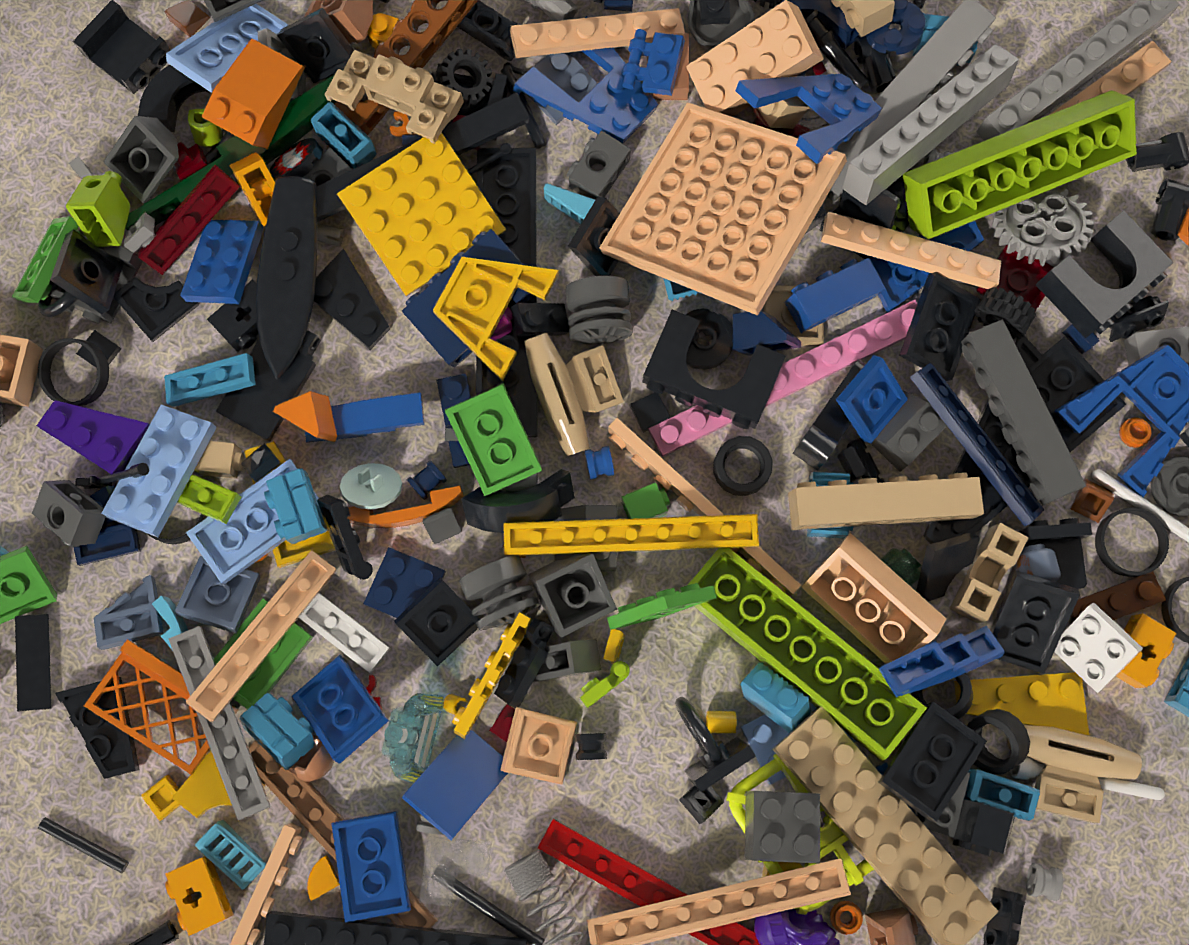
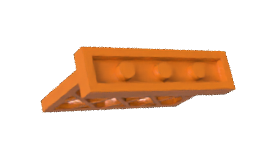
M127 639L120 649L122 651L87 700L84 707L193 775L210 750V746L206 740L201 747L200 740L205 739L206 736L205 734L199 735L196 719L198 715L192 707L189 706L190 715L177 718L172 716L170 700L179 698L187 700L190 697L182 673ZM127 662L135 667L137 681L120 684L118 672L124 663ZM142 672L148 675L150 678L143 679ZM113 680L114 686L108 687ZM154 681L159 682L162 685L164 697L146 701L144 684ZM138 685L141 703L123 706L121 689ZM168 689L175 692L176 695L169 696ZM115 690L118 708L105 711L95 705L103 693ZM165 702L167 720L150 724L147 706ZM232 705L236 714L239 709ZM142 707L144 725L131 728L126 724L124 711ZM119 712L120 720L111 714ZM191 719L194 737L177 741L174 723ZM168 724L171 742L161 745L153 742L151 728ZM140 730H146V736H147V737H145L144 735H142V734L139 733L138 731H140ZM195 741L197 754L189 765L180 759L178 745ZM172 746L173 754L164 748Z

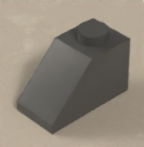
M597 640L570 641L545 647V651L548 654L533 682L600 671L601 664Z

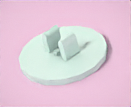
M375 463L358 465L349 470L342 477L340 483L342 498L350 505L360 509L385 507L396 500L401 494L402 489L400 475L393 468Z

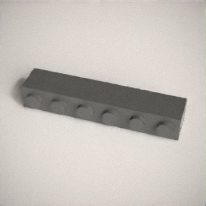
M1003 319L969 333L961 341L963 355L968 362L972 363L976 371V381L980 388L985 389L990 399L989 407L992 413L999 417L1003 425L1002 432L1004 438L1009 444L1013 445L1017 453V464L1023 472H1026L1031 482L1030 489L1034 497L1040 500L1043 506L1086 487Z

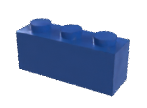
M856 258L852 259L840 267L841 271L834 274L832 270H829L818 276L816 283L809 285L806 281L791 290L792 295L784 303L800 333L875 298L886 289L870 258L860 262Z

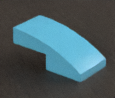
M161 595L152 605L171 627L161 637L172 649L169 638L188 631L183 617L176 615V605L171 598Z

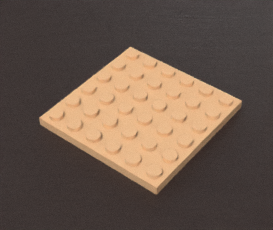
M687 102L599 248L604 255L759 315L847 162L846 155L834 151L830 155L826 154L823 156L822 161L816 164L796 146L798 138Z

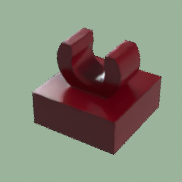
M183 142L177 144L179 158L174 166L178 177L183 181L207 166L208 162L204 151L197 143L190 148H187Z

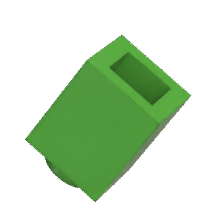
M656 482L621 496V503L628 519L661 518L667 515V506H670L664 488L659 490Z

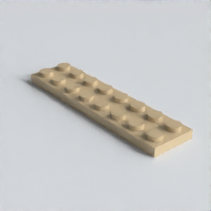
M818 707L772 749L809 793L820 794L821 808L938 945H966L998 913V910L907 804L878 783L882 775L825 709Z

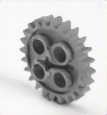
M1056 187L995 212L992 228H995L994 237H1000L999 246L1008 245L1006 253L1018 252L1017 260L1026 256L1028 257V264H1032L1035 259H1039L1041 266L1045 265L1046 260H1051L1054 265H1057L1059 258L1064 260L1069 255L1078 257L1081 250H1086L1094 231L1092 229L1095 221L1091 220L1092 211H1085L1087 203L1077 204L1078 195L1068 197V189L1059 193Z

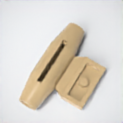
M548 333L524 341L531 379L547 422L566 456L590 448L583 412L597 413L624 402L604 346L602 345L577 354L565 365Z
M1024 725L1030 739L1027 757L1045 764L1040 774L1036 776L1035 788L1040 790L1036 810L1094 824L1100 823L1104 791H1102L1098 777L1135 780L1141 772L1142 759L1139 754L1104 739L1055 727ZM1007 739L1008 749L1011 750L1009 739Z

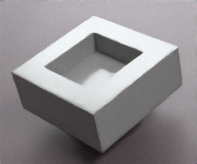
M145 212L129 230L125 231L123 246L133 253L140 246L146 247L155 236V219Z

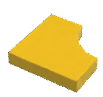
M211 750L199 764L193 775L188 777L171 798L198 819L212 808L232 806Z

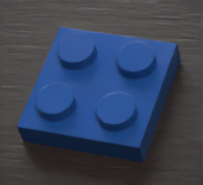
M875 355L872 356L836 399L862 441L868 443L874 441L908 400L884 359Z

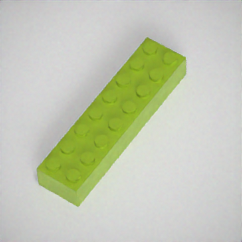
M1111 90L905 172L903 174L910 228L925 238L931 239L1137 155L1135 99Z
M718 548L688 584L699 583L700 588L713 586L717 598L694 607L758 660L763 662L764 665L768 666L770 670H773L775 674H778L780 678L783 677L784 681H788L789 685H793L794 689H798L799 693H803L804 697L808 696L809 702L816 708L822 707L845 732L879 760L882 761L889 757L927 709L910 694L896 697L875 665L730 548Z

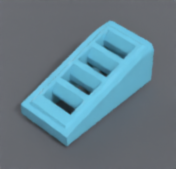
M548 183L544 186V199L579 224L583 222L595 202V199Z
M224 820L216 822L195 844L212 863L242 890L266 866V863ZM221 834L225 838L214 848L211 843ZM231 843L235 847L223 858L220 853ZM241 852L244 856L232 867L229 863ZM251 861L254 865L242 877L238 872Z

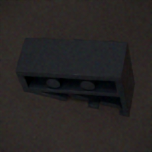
M964 800L955 836L952 837L954 838L952 845L991 857L992 851L1005 855L1015 816L1013 813L983 803Z

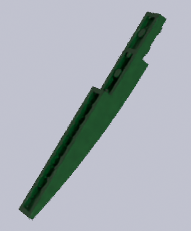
M335 75L288 103L268 149L251 145L237 136L231 137L216 147L222 157L130 212L125 229L129 230L145 212L155 219L154 226L164 220L166 221L215 164L238 184L239 182L229 165L257 152L267 166L314 128L311 118L328 102H332L335 105L337 101L333 99L329 101L325 96V92Z

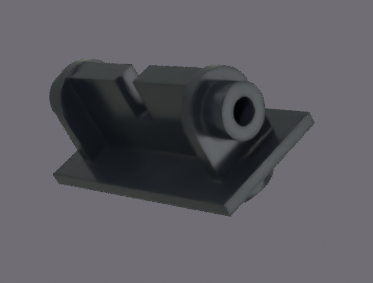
M1149 295L1140 299L1137 303H1130L1132 305L1130 310L1133 313L1127 311L1119 318L1115 315L1111 317L1114 323L1108 327L1111 329L1109 341L1113 342L1120 338L1126 339L1137 331L1147 327L1153 328L1164 321L1169 301L1161 303L1157 296L1152 297Z
M994 887L990 902L998 910V913L987 923L983 945H1017L1019 931L1011 928L1012 923L1021 925L1023 909L1026 903L1022 901L1023 894Z

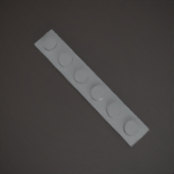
M200 626L169 638L190 696L216 666ZM229 702L213 723L197 712L238 821L270 808V802L231 702Z

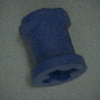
M431 460L426 462L427 466L413 478L409 476L406 479L423 500L428 498L427 494L439 483L447 481Z

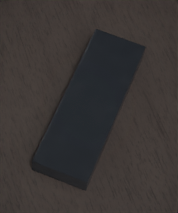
M49 614L15 616L17 712L51 709Z

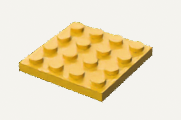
M442 132L435 144L431 143L430 139L423 137L337 193L406 297L427 284L438 272L443 273L451 266L450 261L462 251L465 253L472 247V241L481 232H488L492 229L499 236L506 231Z

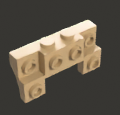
M357 50L353 51L344 70H337L325 92L327 100L332 101L333 99L348 105L353 111L366 93L369 100L411 116L406 126L407 132L426 137L434 144L445 126L457 116L464 102L461 92L434 82L433 76L423 68L417 67L414 69L406 66L398 58H387L379 54L377 58H374Z

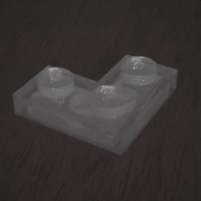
M427 836L419 904L452 907L456 873L487 877L492 842L455 838L451 841L446 837Z

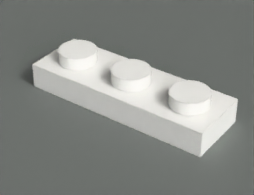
M318 593L299 617L369 673L375 670L391 649L321 593Z

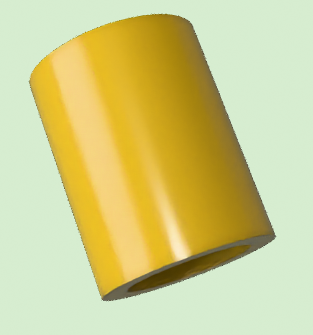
M736 711L706 712V726L710 733H736Z

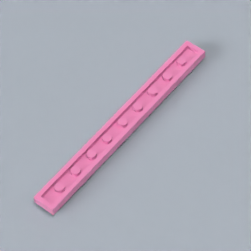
M916 300L783 363L765 407L855 364L857 359L863 360L904 340L917 307ZM696 405L649 428L648 431L663 457L731 424L732 419L722 415L719 418L710 416L703 411V407Z

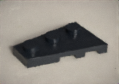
M343 248L316 277L314 303L365 347L371 350L390 330V327Z
M119 677L120 684H123L122 678ZM113 680L108 687L114 686ZM101 681L56 692L58 700L64 704L70 715V721L79 730L86 743L85 747L104 779L140 770L134 738L84 707ZM123 688L121 689L123 706H127ZM115 690L103 693L95 705L105 711L118 708ZM127 710L124 711L126 724L131 727L129 713ZM119 712L111 714L120 720Z

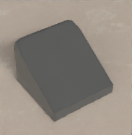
M451 508L424 518L422 521L434 544L461 533V528Z

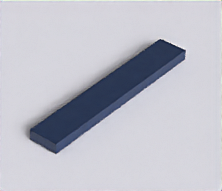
M929 363L910 377L1024 527L1032 523L1044 511V508L933 364Z

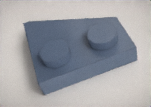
M152 575L143 578L142 581L144 583L130 594L124 593L111 607L105 608L93 618L97 648L105 650L121 646L127 639L136 642L164 634L161 615L152 605L158 599L156 582Z

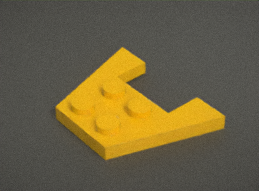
M461 257L433 312L503 381L517 353L515 350L490 339L517 287L546 300L559 275V270Z

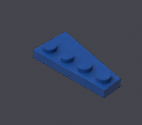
M972 221L927 240L971 252L984 241V238L976 222ZM922 235L917 236V237H920V238L927 239V238H925V237L922 236ZM876 257L870 258L886 288L878 295L886 313L891 312L923 288L928 274H931Z

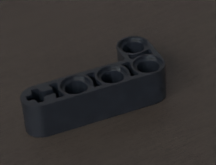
M859 359L852 366L792 453L817 471L827 461L851 424L836 399L866 365Z

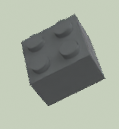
M746 791L745 860L820 863V794Z

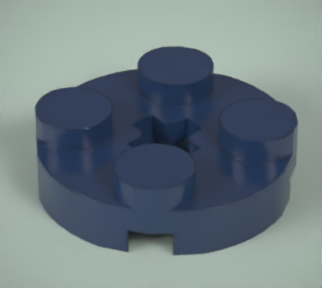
M894 0L892 21L866 35L868 43L876 51L886 54V50L896 51V55L912 51L921 43L926 19L923 12L915 4L907 0ZM891 24L901 25L900 30L896 28L889 29Z

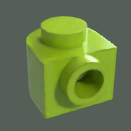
M205 108L190 109L188 123L194 142L204 147H212L220 142L224 129L202 118Z

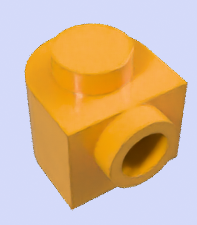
M383 13L373 15L367 35L373 48L376 49L379 44L386 42L399 19Z

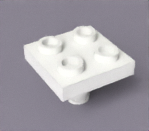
M1092 603L1064 631L1054 652L1091 688L1099 693L1143 648L1095 603Z

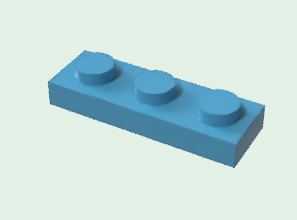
M245 353L165 375L166 403L176 407L254 386L253 357Z

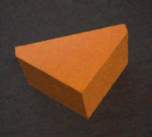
M309 391L275 406L273 412L316 438L336 441L337 432L329 396Z

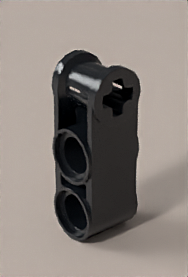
M478 0L457 27L494 50L503 59L512 61L515 57L510 30L511 26L519 24L509 20ZM484 24H491V25H492V26H490V27H488V28H483V27H481V26L484 25Z

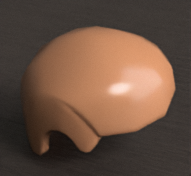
M316 734L312 735L315 742L314 747L303 757L301 756L288 769L302 781L311 782L322 778L332 769L334 760Z

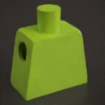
M106 171L104 175L83 177L65 206L86 238L97 247L121 246L130 211V203L120 188L122 177L113 171Z

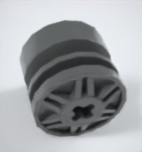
M593 276L573 281L566 286L567 309L575 312L568 318V325L571 326L569 330L570 340L581 344H605L620 341L632 335L633 327L629 322L631 320V312L623 309L630 303L628 281L624 278Z
M512 555L491 562L468 573L459 580L466 600L481 598L483 603L471 611L473 616L488 613L486 617L476 623L480 631L490 628H501L515 621L519 612L526 616L527 613L540 605L537 597L522 599L534 591L532 585L521 587L516 585L517 582L527 575L519 555Z

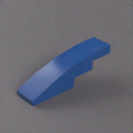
M421 392L331 406L337 432L336 440L366 437L367 434L396 431V428L425 425ZM305 431L306 443L328 441L316 438Z
M986 625L965 636L960 633L939 644L937 641L929 643L881 666L879 671L895 696L899 697L972 671L1002 657L1005 651Z

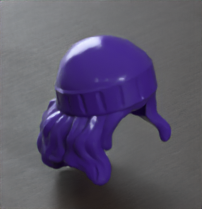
M793 908L756 917L754 921L755 934L760 945H840V941L835 938V930L823 920L822 914H817V910L802 915L796 913V909Z

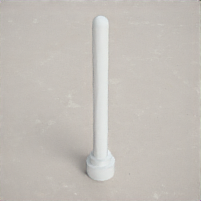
M1096 469L1092 472V478L1134 507L1154 514L1164 527L1189 543V528L1104 471Z
M1026 757L1024 762L1011 770V775L1013 778L1028 780L1038 776L1045 767V764ZM1098 777L1101 788L1105 790L1154 800H1162L1165 796L1164 790L1159 787L1115 778Z

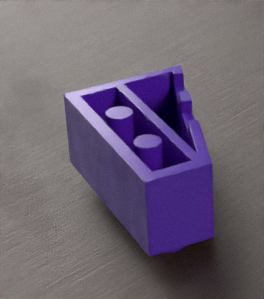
M54 400L36 426L108 473L113 474L126 469L150 424Z

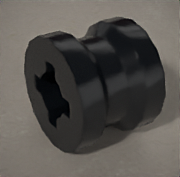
M606 733L575 734V741L579 744L576 760L607 759V752L604 750L603 744L606 740Z

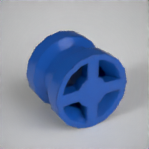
M604 446L599 451L585 450L590 480L596 479L599 475L603 474L614 476L609 446Z

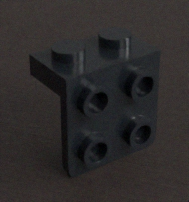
M885 189L870 203L864 205L843 190L839 206L832 213L892 229L900 206V199ZM824 220L821 222L819 230L821 232L823 231ZM853 251L854 253H856L864 259L872 257L869 255Z
M1079 518L1059 520V525H1048V520H1038L1030 523L1029 527L1017 531L1029 537L1024 548L1031 545L1044 544L1045 548L1052 549L1055 552L1061 572V577L1056 581L1057 583L1077 589L1086 587L1087 579L1081 539L1092 535L1091 522L1079 523Z

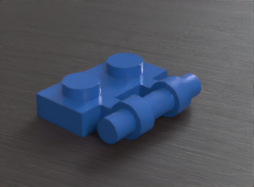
M637 29L634 39L630 40L628 48L630 56L628 63L623 68L622 75L624 76L622 86L627 89H633L635 81L640 80L643 81L642 89L644 92L672 96L685 44L684 36L655 32L653 42L647 43L645 42L647 32ZM641 56H649L646 68L639 66Z

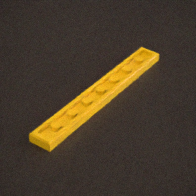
M757 514L504 523L505 556L759 546Z

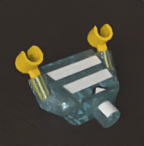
M417 693L411 696L404 706L393 708L384 734L382 755L390 759L389 763L395 777L414 783L429 766L442 713L441 710L444 708L446 712L456 715L458 711L456 710V704L459 701L467 702L465 698L449 694L444 699L442 695Z

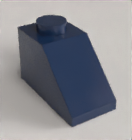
M761 309L759 315L745 310L742 313L733 314V349L747 356L753 355L757 344L773 351L801 347V341L775 317L764 312L763 309Z

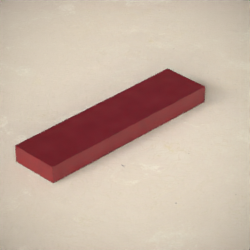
M215 164L156 231L153 240L146 247H142L137 253L138 258L163 275L238 190L240 185Z

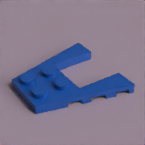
M614 48L582 51L606 70L608 74L579 103L534 66L515 83L513 91L517 94L523 92L535 98V103L545 108L549 105L563 112V117L571 121L577 119L589 125V130L597 134L603 131L623 144L653 114L658 106L657 101L652 95L643 91L640 80L635 81L633 89H627L622 86L624 81L622 72L626 63Z
M843 74L740 80L735 90L755 109L798 96L828 122L829 126L800 135L796 144L816 164L820 163L826 154L830 155L836 151L840 143L849 141L857 130L859 132L876 120L882 110V107L873 101L869 94L860 90L852 83L849 77Z
M1169 345L1159 347L1054 411L1075 433L1080 434L1123 392L1161 431L1117 474L1131 490L1141 497H1144L1147 493V486L1154 476L1157 477L1164 465L1162 464L1170 449L1176 446L1180 439L1181 431L1186 423H1189V365Z

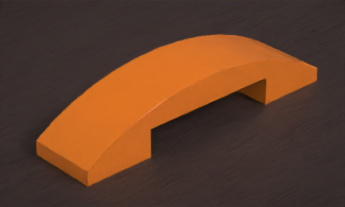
M461 486L430 491L432 504L374 515L373 509H360L355 506L348 507L350 511L348 519L350 523L372 528L409 526L420 523L424 518L444 509L451 508L464 497Z

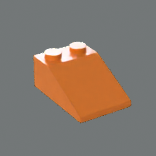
M251 39L214 88L202 118L251 145L268 149L305 66L257 40Z

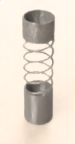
M537 850L505 868V875H508L507 878L511 881L510 884L514 887L513 890H515L517 896H521L519 901L557 888L551 896L528 912L527 916L534 915L559 904H565L555 915L537 927L535 932L556 923L573 919L564 930L543 945H551L562 939L581 935L573 944L578 945L583 939L584 933L573 932L562 936L573 926L576 917L568 916L551 922L566 909L568 902L558 901L542 907L559 892L560 886H549L533 892L553 877L552 871L548 868L549 865L545 862L546 859L542 856L541 850Z

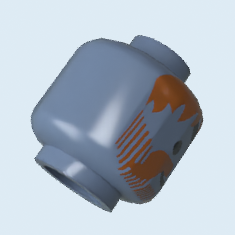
M1044 544L1023 548L1015 564L1017 571L1054 582L1060 579L1061 572L1056 554L1052 549L1045 548Z

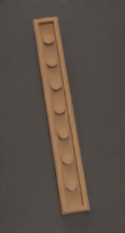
M255 740L248 748L260 779L336 860L331 823L345 819L311 782L302 781L289 770H285ZM409 888L411 910L386 915L393 924L431 928L438 921Z

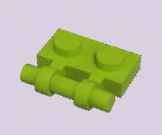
M623 661L615 662L611 666L610 675L602 681L595 677L581 688L584 694L579 698L587 709L628 677L630 672L628 664Z

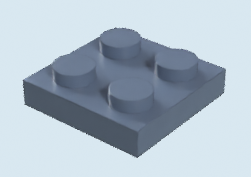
M569 52L549 54L534 66L578 103L598 84ZM535 103L555 125L565 118L563 117V112L549 105L545 108Z
M200 556L175 609V613L177 616L237 634L259 583L260 575L245 569L226 584H223L219 581L203 556Z

